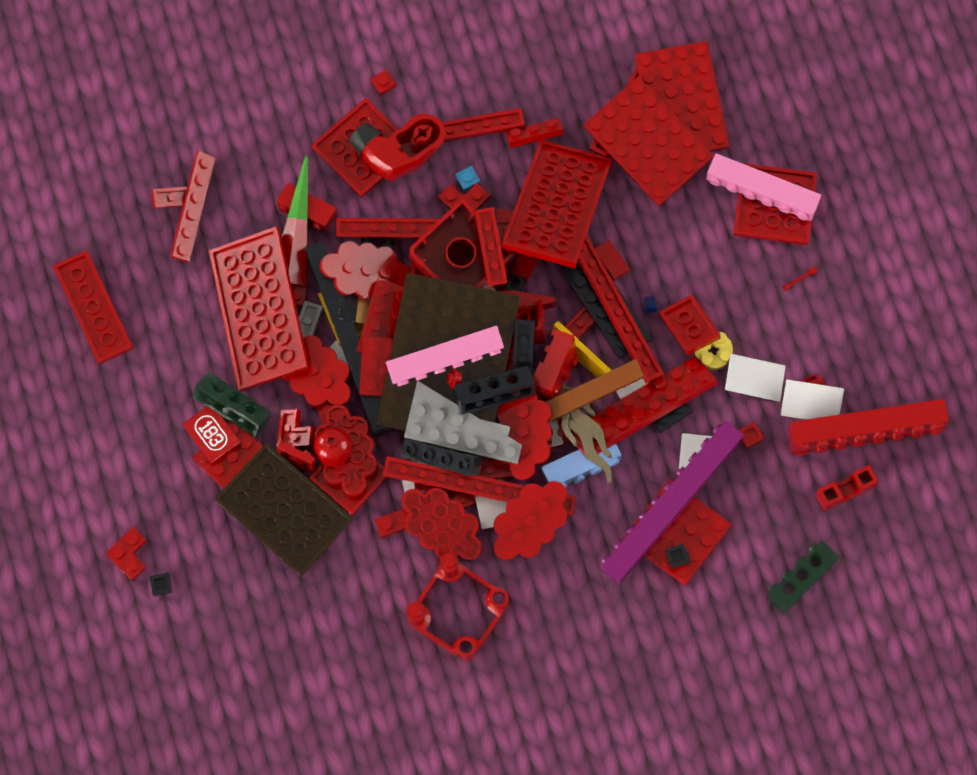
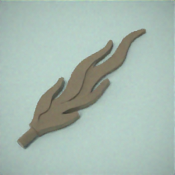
M563 384L560 395L573 388ZM589 404L583 407L589 415L595 416V412L590 408ZM579 409L563 416L562 428L566 437L574 446H577L576 439L571 431L578 435L582 441L586 458L604 470L607 482L611 484L612 471L610 466L599 456L593 444L594 438L598 441L603 454L608 458H612V454L607 450L605 437L599 424Z

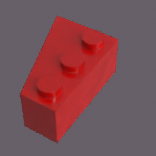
M555 329L551 333L553 336L551 345H546L544 350L547 352L543 363L539 362L533 376L538 397L546 400H551L560 395L562 385L565 381H568L571 369L577 365L579 360L574 335Z

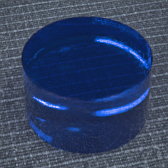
M655 296L644 297L646 314L656 313L657 303Z

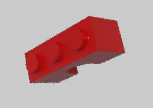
M870 465L853 472L850 477L841 482L835 483L834 481L817 489L815 496L823 511L826 512L876 488L879 481Z

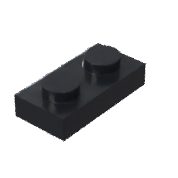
M685 403L657 419L653 424L662 433L690 415L692 409Z

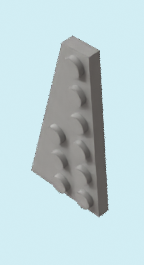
M417 381L404 435L405 438L518 464L522 444L471 413L461 415L457 404Z

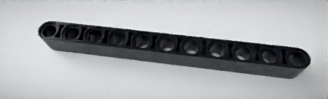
M322 240L306 246L305 250L359 393L362 353L357 352V347L360 339L353 320L349 321L339 318L340 300H342L350 315L343 294L336 290L334 279L325 277L320 271V261L324 256L328 255ZM359 395L374 436L377 437L393 431L391 427L376 425L381 396Z

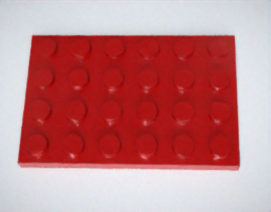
M708 41L634 54L638 76L710 152L729 149L730 145Z
M639 76L583 124V128L658 207L714 159V155Z

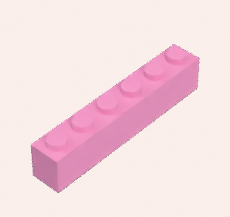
M715 154L707 172L706 180H709L711 184L724 186L733 193H742L746 198L751 200L757 199L766 206H775L780 211L795 214L802 220L812 221L821 199V194L719 154Z
M494 326L387 361L386 365L392 383H397L399 387L408 384V379L415 377L417 381L426 378V373L432 371L435 374L445 372V367L452 365L454 369L463 366V361L471 359V362L483 359L482 355L489 353L490 356L501 353L500 349L504 348L498 327Z

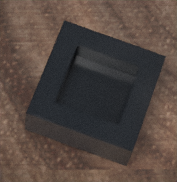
M684 544L665 550L671 570L690 563Z
M169 572L150 576L153 596L173 593Z

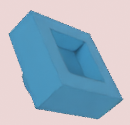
M472 166L455 174L464 192L471 189L476 183L481 184Z

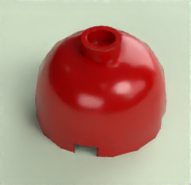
M329 427L318 433L313 448L315 456L320 462L329 467H337L343 465L350 458L353 446L350 437L345 431L340 428Z

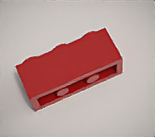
M290 183L286 184L276 201L279 210L286 215L289 214L296 186ZM308 193L307 223L311 224V227L316 231L321 232L322 230L327 233L338 215L337 208Z

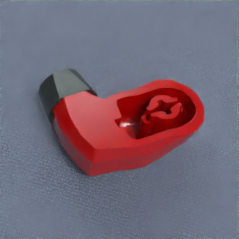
M421 113L413 116L389 138L383 137V133L369 123H364L354 131L349 142L373 170L389 181H395L422 167L440 148L446 137L445 126L440 119L430 114Z

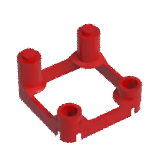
M447 553L440 558L439 568L418 600L407 606L406 615L409 625L456 657L458 656L464 661H469L479 652L504 615L509 604V596L505 590L490 584L459 563L458 558L454 554ZM465 574L490 590L485 602L487 608L496 617L479 641L471 636H462L451 647L426 630L431 621V614L429 609L422 603L439 578L450 583L459 580ZM496 594H502L505 598L502 604L493 602V597ZM465 642L472 645V650L469 653H463L460 650V646Z

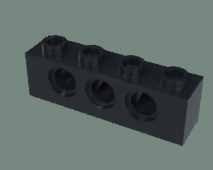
M528 366L518 367L514 370L499 372L495 375L480 377L476 380L454 385V398L461 415L535 395V381Z
M405 438L401 454L403 458L467 476L480 475L484 457Z

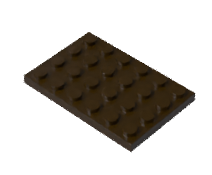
M267 442L214 499L215 502L300 577L306 573L353 521L351 516Z

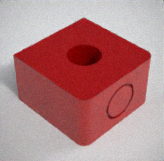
M463 198L411 246L409 259L426 277L482 288L487 283L474 213L475 210ZM457 244L465 245L471 250L473 259L467 265H455L448 257V250ZM501 248L504 266H506L513 260L515 253Z

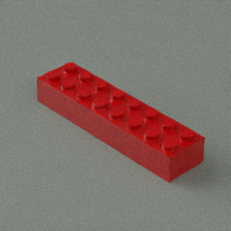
M945 399L794 421L790 422L787 433L791 454L804 456L808 452L816 451V453H823L831 448L843 450L847 448L846 446L851 445L862 447L866 443L881 444L885 440L890 439L892 441H901L904 437L910 436L915 439L922 437L923 434H931V436L940 435L945 430L949 418Z

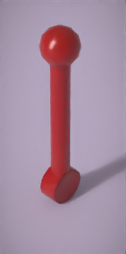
M811 267L807 273L789 284L785 283L783 289L787 291L791 286L807 276L815 275L817 268Z

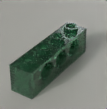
M208 372L195 386L193 398L252 436L256 437L268 425L271 411L212 373Z
M823 540L819 544L815 542L808 550L810 553L805 558L801 556L794 564L796 567L792 571L787 570L781 577L782 581L778 585L775 583L767 591L769 593L767 600L783 615L838 561L840 556ZM817 559L820 562V566H812L810 560ZM802 572L807 576V579L799 580L796 574ZM790 586L793 589V593L786 594L783 591V587Z

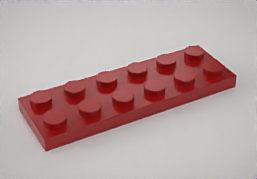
M86 250L53 265L98 364L100 365L134 349L88 251Z

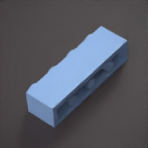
M616 444L607 449L612 454V458H608L603 452L599 453V456L610 467L620 463L619 460H621L622 455ZM580 450L542 467V474L547 483L559 481L565 488L572 482L577 484L583 481L587 475L591 474L594 476L602 471L600 467L587 460Z

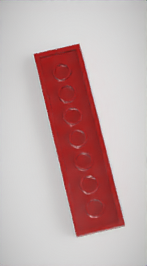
M694 356L665 373L662 377L651 381L590 418L601 427L608 449L716 386L717 379ZM571 431L577 442L576 447L586 458L582 441L575 432ZM593 438L594 448L599 454L602 450L598 441Z

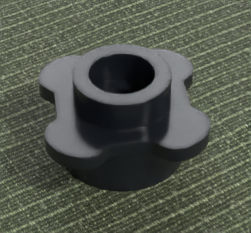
M510 274L506 290L524 292L523 286L527 282L526 278Z

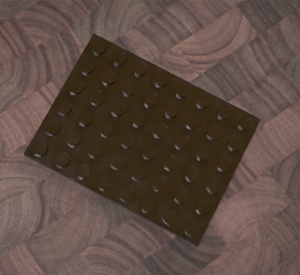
M407 273L389 361L497 326L504 348L500 349L501 353L490 356L489 353L482 355L483 359L471 362V359L463 361L464 365L454 368V370L457 369V372L462 373L461 383L505 372L520 296ZM452 365L445 367V372L435 374L432 371L426 373V378L417 380L457 404L454 398V389L449 388V384H447V376L453 369ZM387 368L376 425L406 430L417 384L415 377L408 379V384L398 387L397 383H392ZM498 405L470 413L479 419L495 423Z

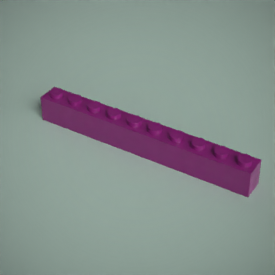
M725 421L722 425L719 423L713 430L714 435L710 439L706 438L700 446L702 449L698 454L694 452L688 460L690 463L686 468L682 466L679 469L674 482L669 481L663 489L665 492L662 496L658 495L651 503L652 507L650 510H645L638 518L640 520L636 526L633 524L627 530L626 538L624 540L620 539L613 547L615 551L603 558L601 570L616 583L621 584L743 441L744 434L729 422Z

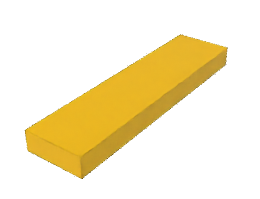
M559 321L553 325L549 334L551 335L553 329L573 335ZM575 337L576 351L579 356L578 361L597 378L612 371Z

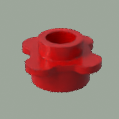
M452 369L447 376L449 388L454 389V385L462 381V373L457 372V369Z

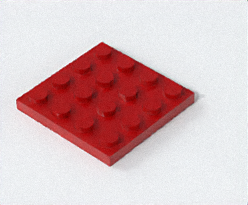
M367 98L363 99L311 144V148L360 198H363L384 177L373 170L364 158L357 153L349 142L351 135L364 123H369L383 133V137L387 138L398 130Z
M742 163L815 192L816 172ZM738 193L733 236L800 245L809 244L810 220H802L795 214L784 213L775 206H766L762 201L757 199L751 200L746 198L744 194Z
M380 279L376 280L357 352L362 353V337L394 338L404 287Z
M670 478L656 496H662V494L665 492L663 490L664 487L667 485L669 481H672ZM694 497L644 556L686 586L732 524ZM651 503L647 506L645 510H650V508L652 507ZM637 519L634 525L636 526L640 520ZM684 544L690 563L671 570L665 550Z

